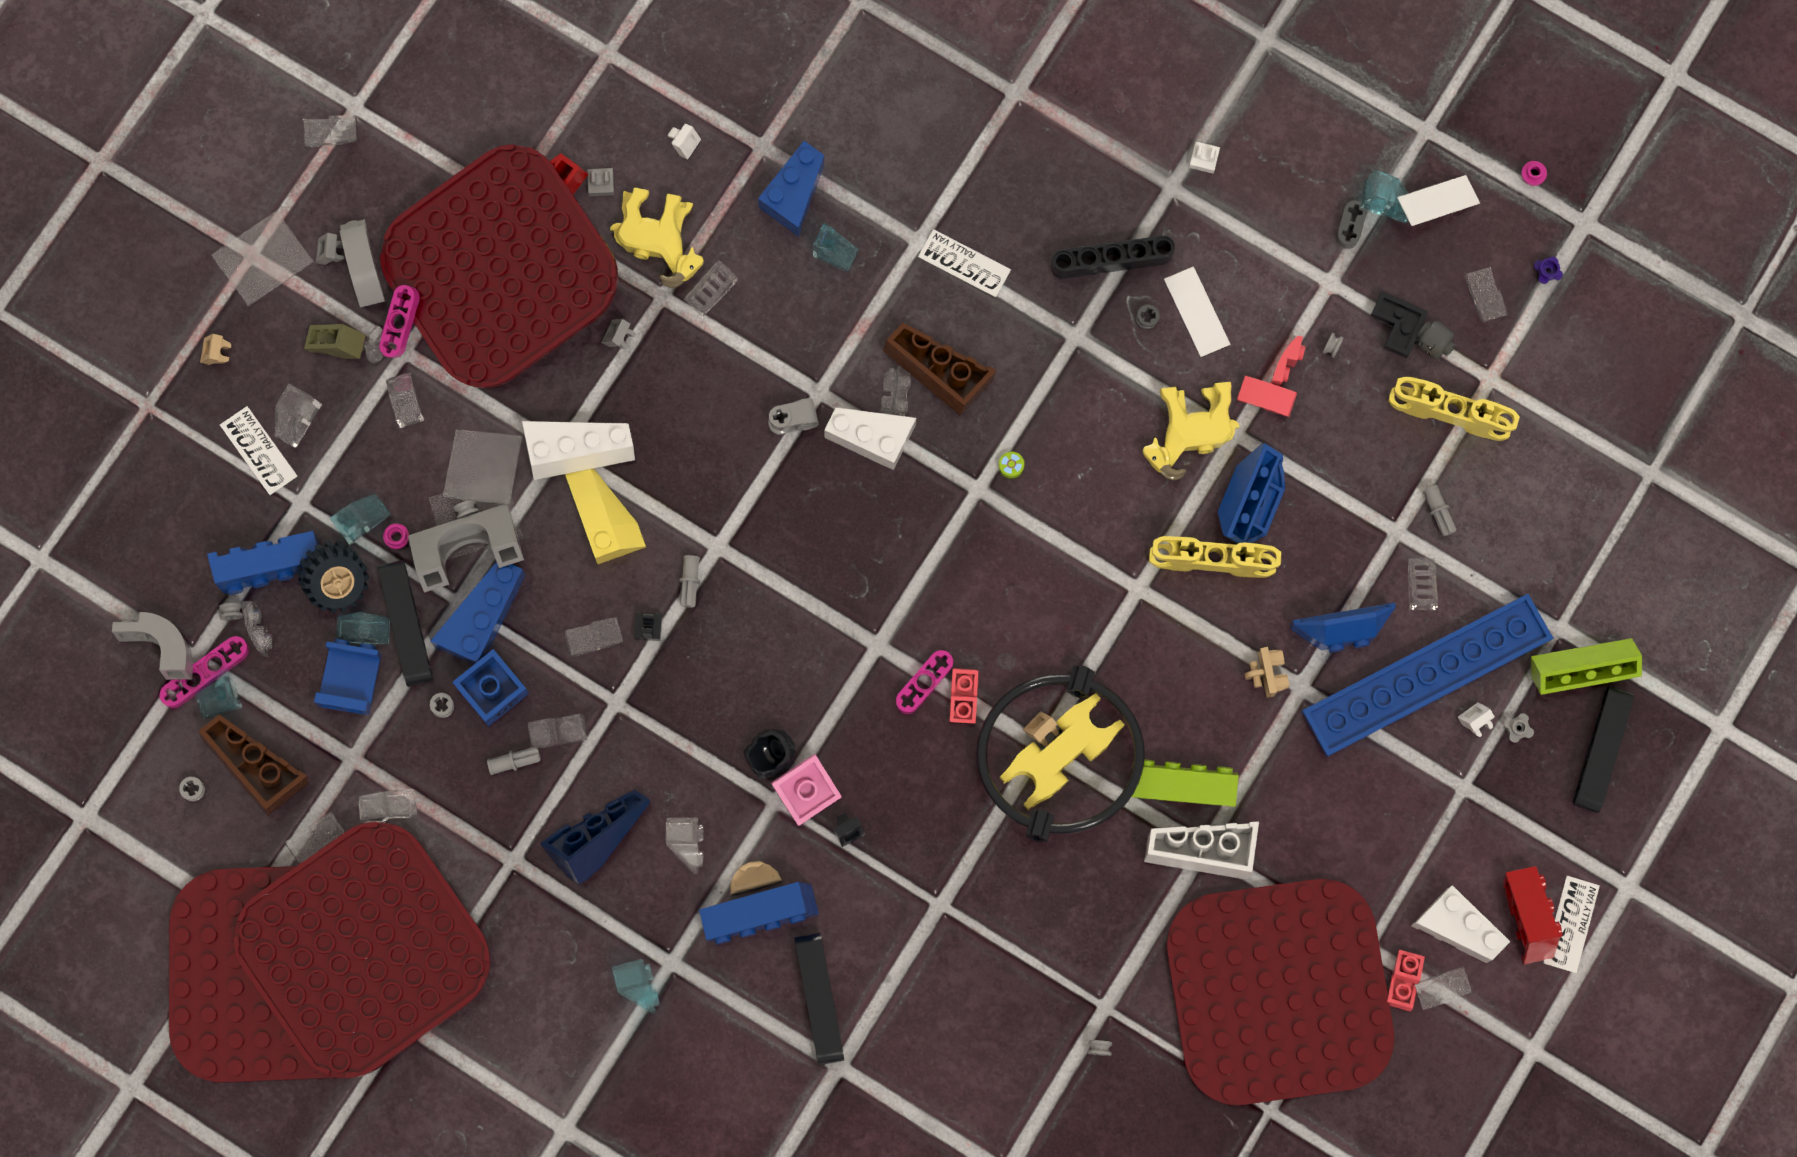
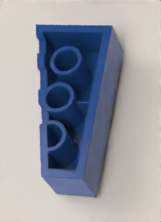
M314 531L279 538L278 544L274 545L271 541L256 543L251 550L236 547L229 549L227 555L217 556V552L208 553L207 556L214 583L224 594L236 595L242 593L243 589L247 587L261 588L269 584L268 581L292 579L294 577L293 574H297L298 568H303L300 561L302 558L306 559L308 557L305 553L309 549L311 552L316 550L314 546L319 544Z
M496 562L430 640L433 647L473 665L488 654L525 578L523 569L512 564L499 568Z
M803 882L788 884L699 909L706 940L715 941L716 945L730 942L733 936L749 937L755 935L757 930L765 929V931L780 928L781 924L789 922L790 924L805 921L806 918L819 915L812 884Z

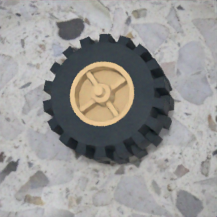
M327 541L323 547L317 544L314 546L316 550L313 552L309 549L305 553L308 557L306 559L302 558L300 561L303 568H298L297 574L300 577L298 579L299 585L310 602L315 607L318 606L320 610L326 611L328 608L330 613H336L338 608L343 612L347 610L346 606L351 605L353 608L357 605L355 600L357 598L362 600L364 597L362 590L367 591L368 584L365 581L369 580V574L366 572L367 568L357 553L348 545L344 546L341 542L337 541L335 545L331 541Z

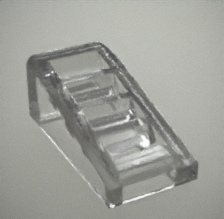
M718 260L684 298V301L703 317L737 283V276ZM719 272L727 279L725 282L717 276ZM711 280L720 287L718 290L709 283ZM704 287L713 295L711 298L702 291ZM696 295L706 302L704 306L694 298Z
M1409 558V609L1435 610L1438 607L1435 558ZM1415 565L1429 566V570H1415ZM1416 575L1429 576V580H1416ZM1417 585H1429V589H1417ZM1417 595H1429V599H1418Z

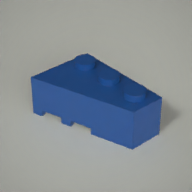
M803 141L758 198L759 208L798 237L800 236L802 225L824 168V155Z

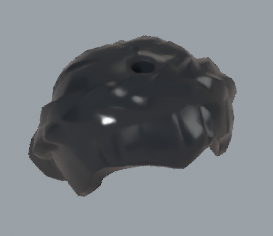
M765 729L754 737L751 744L747 745L744 749V755L747 762L751 764L754 774L760 780L777 777L793 765L796 755L795 743L784 730Z

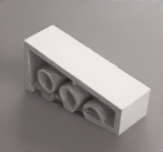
M522 421L534 480L635 460L629 424Z
M1249 822V824L1230 823L1220 826L1200 825L1199 827L1151 829L1147 838L1144 862L1248 880L1253 871L1259 822Z

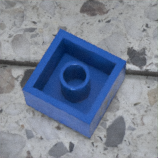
M494 649L452 682L488 727L529 694L525 686Z

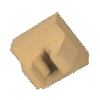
M217 334L205 337L200 363L211 365L228 362L229 357L223 356L220 350L221 348L230 349L231 343L222 339L223 336Z
M1041 711L1022 729L1028 737L1044 746L1049 745L1045 739L1049 732L1056 737L1059 735L1055 720Z

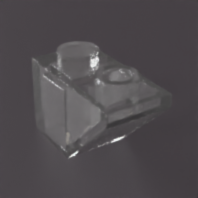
M411 372L386 379L389 398L399 427L402 428L425 421Z
M288 384L275 405V437L296 448L322 404L304 391Z
M666 818L667 848L693 874H698V867H703V851H698L699 841L704 840V825H699L698 818Z

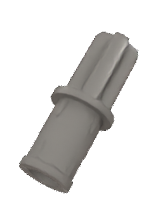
M1438 485L1431 486L1422 491L1431 509L1430 515L1434 516L1441 534L1448 536L1456 532V527L1448 511L1450 507L1445 504Z
M686 555L683 557V574L679 580L682 583L680 605L685 608H693L696 605L697 584H700L698 579L700 557Z
M532 747L514 753L511 750L509 754L487 759L489 772L491 775L511 769L517 771L518 767L539 762L540 753L537 747Z

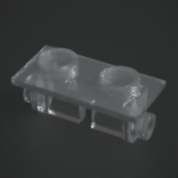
M897 366V369L889 368L884 375L883 391L891 392V396H882L881 414L905 416L908 411L906 398L907 390L911 385V378L909 373L900 366Z

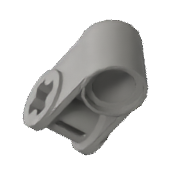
M806 398L773 407L769 413L768 424L770 430L774 434L783 435L817 427L819 421L813 399ZM776 417H781L784 423L780 424Z

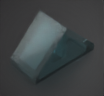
M823 223L813 244V257L844 271H849L859 251L856 246L825 223Z
M363 612L338 616L336 639L346 640L350 643L389 644L390 618Z
M229 676L221 678L195 694L202 719L242 707L236 684Z

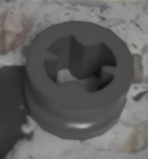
M1150 304L1141 306L1135 316L1136 324L1145 330L1153 328L1160 318L1158 309ZM1146 311L1151 313L1150 316H1154L1150 322H1145V317H1141Z

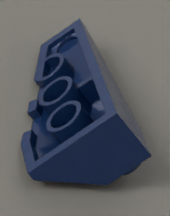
M633 790L606 804L605 810L594 815L590 812L583 816L584 821L572 827L569 824L561 827L540 844L562 872L580 885L602 867L650 804V800L638 791Z

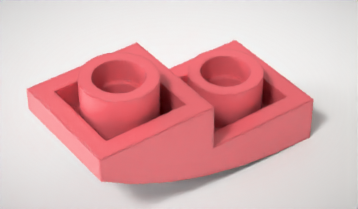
M1297 336L1286 348L1275 368L1271 384L1281 386L1283 381L1287 382L1290 367L1287 366L1295 367L1298 360L1302 361L1305 352V346L1301 345L1303 336Z
M1245 376L1237 400L1289 417L1297 393Z
M952 669L950 722L976 724L978 669Z
M1403 950L1398 951L1388 989L1387 1002L1391 1007L1412 1011L1425 956Z

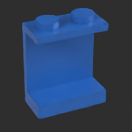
M335 639L334 643L326 642V648L329 652L320 693L316 692L314 703L322 708L369 716L382 655L378 650H375V646L361 643L360 647L350 646L349 641Z

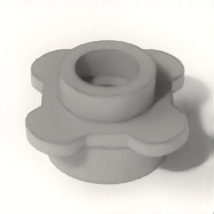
M1524 713L1520 714L1517 718H1507L1504 721V727L1507 728L1509 740L1513 743H1517L1524 737L1531 738L1534 734V730L1530 728L1528 723L1529 717Z

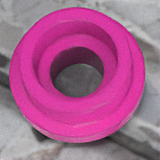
M1530 161L1522 168L1521 176L1526 184L1538 186L1545 181L1547 170L1542 163ZM1531 170H1537L1539 175L1533 176Z
M394 523L385 529L383 539L388 547L401 549L409 541V532L404 525ZM395 533L401 534V538L398 541L392 540V536Z

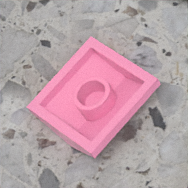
M815 754L771 782L780 800L798 826L842 797Z

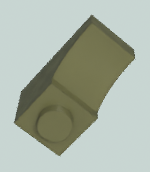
M344 324L310 325L304 349L311 353H323L341 359H360L366 335Z

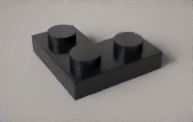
M1381 291L1370 316L1393 326L1384 349L1407 359L1428 311Z

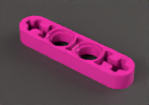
M238 636L228 638L193 664V673H197L201 677L198 686H188L187 679L171 680L160 691L161 702L169 708H178L243 661L249 653L247 642ZM234 643L238 646L242 644L240 647L242 652L237 655L233 652L228 656L231 659L229 663L220 654L223 650L226 654H229L233 650L232 645ZM213 658H220L222 660V667L218 671H210L208 668V663ZM180 682L182 683L183 687H185L189 691L187 694H185V692L181 690L179 693L176 694L177 700L174 702L171 699L168 701L166 700L169 697L168 692L170 690H172L175 693L181 689V687L178 686Z

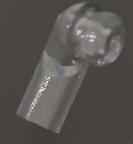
M377 325L363 344L366 357L372 363H378L383 358V353L379 348L383 329Z

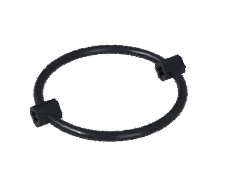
M1073 666L1071 675L1054 674L1040 676L1017 685L1002 696L992 707L979 733L976 754L982 784L987 794L1002 812L1017 823L1027 827L1026 837L1032 841L1048 842L1050 833H1076L1104 823L1126 805L1134 794L1142 776L1145 759L1144 741L1134 714L1117 694L1094 681L1095 671L1086 666ZM1068 685L1067 693L1078 698H1088L1090 691L1099 694L1120 712L1132 735L1134 763L1126 787L1109 807L1081 821L1053 823L1054 815L1040 809L1032 810L1031 817L1021 813L1002 797L989 772L987 746L992 727L997 718L1016 698L1043 686Z

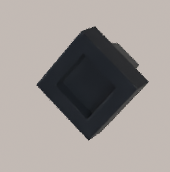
M636 612L634 639L661 641L663 615Z
M845 812L835 816L839 826L834 828V831L842 847L865 835L857 817L849 820Z

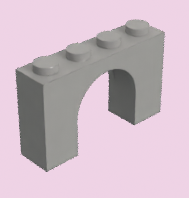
M507 503L408 535L416 574L424 593L449 585L445 568L446 561L452 552L470 543L490 545L499 568L524 560L515 523Z

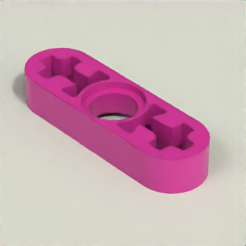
M401 285L394 291L379 344L381 353L386 357L399 358L405 352L420 298L419 292L414 287ZM403 294H408V295H410V296H411L410 301H409V300H406V301H405V299L402 298V295H403ZM398 307L406 308L408 311L398 310ZM401 314L405 318V324L402 328L397 329L394 325V319ZM391 332L400 333L401 336L391 335ZM394 342L397 345L396 350H391L388 347L389 343Z
M944 650L934 652L896 697V707L901 713H914L947 676L953 666V658L950 653ZM943 657H945L947 659L946 665L948 667L944 668L943 666H941L936 671V674L940 676L937 679L935 675L931 671L926 670V668L930 667V669L933 670L937 664V661L935 659H942ZM926 675L931 678L932 685L930 688L921 689L917 685V679L920 676ZM911 686H913L917 693L923 695L919 698L918 694H916L912 700L913 707L909 705L906 707L902 706L903 700L901 698L903 696L908 698L913 693V690L909 689Z

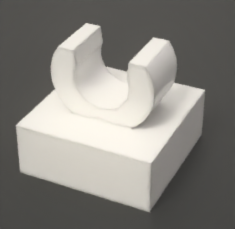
M684 124L681 130L673 127L667 135L673 139L672 145L678 154L685 159H689L701 141L695 129L688 124Z
M1195 142L1189 168L1213 174L1220 147Z
M1479 702L1458 716L1461 724L1478 737L1482 736L1479 728L1483 725L1490 730L1493 728L1490 720L1494 718L1491 709Z

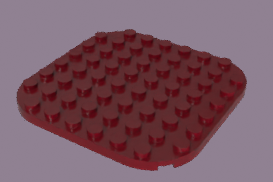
M514 144L503 145L489 150L400 214L388 227L383 238L382 253H380L382 272L393 292L401 285L414 287L419 292L420 298L413 322L443 368L456 380L476 388H493L508 383L590 325L608 309L614 299L618 286V268L613 253L555 166L537 150ZM403 294L402 298L405 299V301H410L411 296L408 294Z
M380 822L364 823L349 829L252 897L238 916L233 940L236 957L241 967L304 1059L316 1070L332 1077L344 1079L357 1078L372 1073L463 1009L481 992L490 970V951L485 936L424 848L405 829L394 824Z
M296 866L233 868L208 871L186 884L173 903L169 921V1038L172 1050L178 1061L186 1070L201 1079L217 1083L336 1078L316 1070L304 1059L241 967L234 950L235 928L243 907L257 893Z
M1330 879L1292 882L1204 895L1189 902L1176 915L1168 931L1166 950L1185 1068L1191 1081L1205 1095L1222 1104L1240 1106L1347 1091L1372 1082L1386 1068L1394 1048L1390 1005L1387 1002L1388 993L1375 919L1368 903L1356 890L1342 882Z

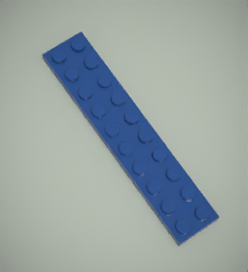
M1526 594L1302 710L1301 713L1327 758L1546 644L1554 638L1529 594Z

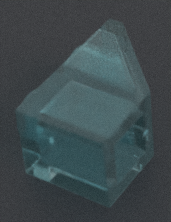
M1375 170L1364 182L1361 207L1371 210L1373 213L1393 218L1399 222L1407 223L1409 221L1397 198L1409 194L1398 178Z
M373 494L350 503L333 515L330 520L350 545L391 514L378 496Z
M639 959L613 966L612 971L618 994L651 1014L657 1013L655 1006L660 1005L657 990L651 991L649 980L654 978L650 964L645 965L644 960Z

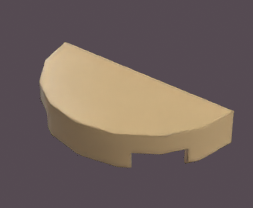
M760 861L749 862L741 866L733 875L730 883L731 895L779 883L782 880L778 872L770 865Z

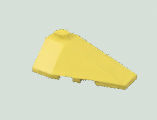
M594 468L565 474L597 565L646 548L638 523Z

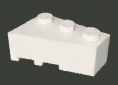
M835 408L824 430V435L826 439L894 470L916 426V418Z
M1453 886L1447 888L1411 925L1485 963L1492 961L1510 942Z

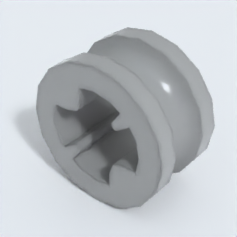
M1332 332L1323 353H1330L1331 357L1334 358L1344 337L1337 338L1335 333Z
M474 499L463 501L453 507L454 512H458L457 519L479 512L478 508L474 507L476 504Z
M234 602L219 605V610L222 611V614L219 616L220 620L230 621L243 618V613L240 612L242 603Z
M438 693L430 700V709L435 716L446 718L454 711V701L446 693ZM444 699L448 700L446 703L448 709L446 711L441 709L438 712L436 702L438 700L442 702Z
M187 777L181 782L179 791L183 798L195 802L204 796L205 786L198 778ZM192 782L195 786L199 787L198 792L194 791L196 794L193 796L186 792V787H190L188 784Z
M1089 1040L1088 1044L1091 1045V1049L1088 1050V1054L1112 1056V1052L1109 1051L1112 1042Z

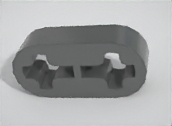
M1350 201L1342 212L1336 240L1340 247L1344 249L1354 248L1361 237L1367 210L1360 201ZM1356 208L1358 209L1357 213L1360 215H1357L1355 221L1352 222L1350 221L1352 216L1350 211ZM1348 228H1353L1351 236L1354 238L1346 241V236L1344 235Z

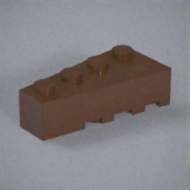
M902 323L890 335L883 349V352L959 416L989 386L997 371L990 366L987 368L977 363V360L970 356L966 357L954 351V348L946 344L942 345L932 340V337L905 323Z
M217 715L198 730L202 741L267 816L309 783L307 775L295 769L283 758L272 753L263 744L252 739L247 733L221 715Z

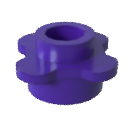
M1550 257L1543 261L1538 260L1534 264V268L1539 274L1538 280L1542 284H1547L1548 281L1554 279L1558 281L1563 276L1556 257Z

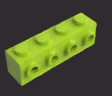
M1632 638L1531 656V678L1541 695L1642 677V654Z
M1144 759L1142 776L1132 795L1134 798L1236 807L1239 775L1237 772H1233L1231 767L1218 766L1216 771L1207 770L1206 765L1191 764V768L1180 767L1181 763L1165 762V766L1154 765L1155 761Z

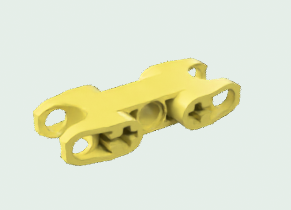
M1413 377L1398 378L1396 386L1391 389L1388 399L1389 404L1393 408L1422 419L1431 417L1463 427L1470 434L1495 441L1507 440L1510 437L1511 431L1516 430L1520 418L1513 409L1486 399L1476 401L1444 391L1441 386ZM1403 383H1410L1414 388L1400 385ZM1396 395L1400 400L1407 403L1403 405L1398 404L1394 396ZM1453 404L1457 406L1459 413H1451L1448 410V405ZM1504 413L1509 414L1513 419V423L1511 424L1509 420L1500 415ZM1493 430L1505 432V434L1497 435Z
M1162 536L1153 541V547L1150 548L1149 563L1157 568L1175 571H1191L1194 569L1227 572L1240 577L1267 578L1274 575L1276 568L1281 565V551L1273 546L1255 543H1239L1234 545L1201 542L1190 537ZM1161 542H1168L1169 544H1159V543H1161ZM1158 550H1166L1169 555H1162ZM1217 552L1221 556V561L1212 562L1208 557V553ZM1264 552H1272L1275 555L1276 559L1272 555L1266 554ZM1154 556H1155L1157 559L1162 560V561H1166V562L1160 563V562L1156 561V559L1154 558ZM1261 559L1268 560L1271 565L1263 564ZM1260 570H1270V571H1268V572H1261Z
M1096 693L1081 703L1074 705L1057 720L1056 723L1063 733L1045 749L1041 750L1035 742H1032L1016 756L1008 769L1000 776V780L1004 784L1019 775H1027L1033 780L1035 791L1024 803V807L1028 811L1042 801L1051 798L1069 781L1061 772L1081 753L1090 762L1107 749L1113 738L1125 726L1121 720L1107 728H1097L1092 724L1089 719V713L1101 699Z

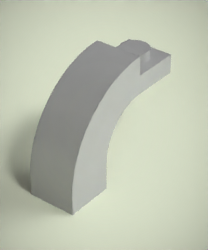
M365 219L360 221L354 220L340 225L342 245L360 308L384 302L383 288L375 265Z
M140 612L139 622L132 619L113 622L112 633L119 642L148 641L160 646L159 670L166 680L192 679L193 658L191 650L179 630L170 621L153 613Z

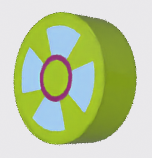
M1016 452L1003 454L999 460L1000 473L1010 479L1019 477L1024 470L1022 456Z

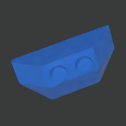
M1261 443L1236 466L1218 509L1223 536L1236 544L1253 543L1267 535L1285 491V478L1282 466L1283 455L1265 443Z
M1394 602L1295 619L1291 622L1290 629L1318 649H1328L1329 653L1343 651L1344 646L1354 645V648H1363L1370 645L1369 642H1372L1396 606Z

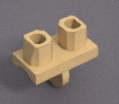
M1268 647L1260 648V651L1257 653L1260 669L1258 668L1257 661L1250 662L1251 671L1244 675L1246 680L1253 679L1255 688L1262 687V677L1266 698L1274 697L1277 692L1288 689L1290 685L1287 674L1274 676L1272 667L1285 664L1283 651H1269Z

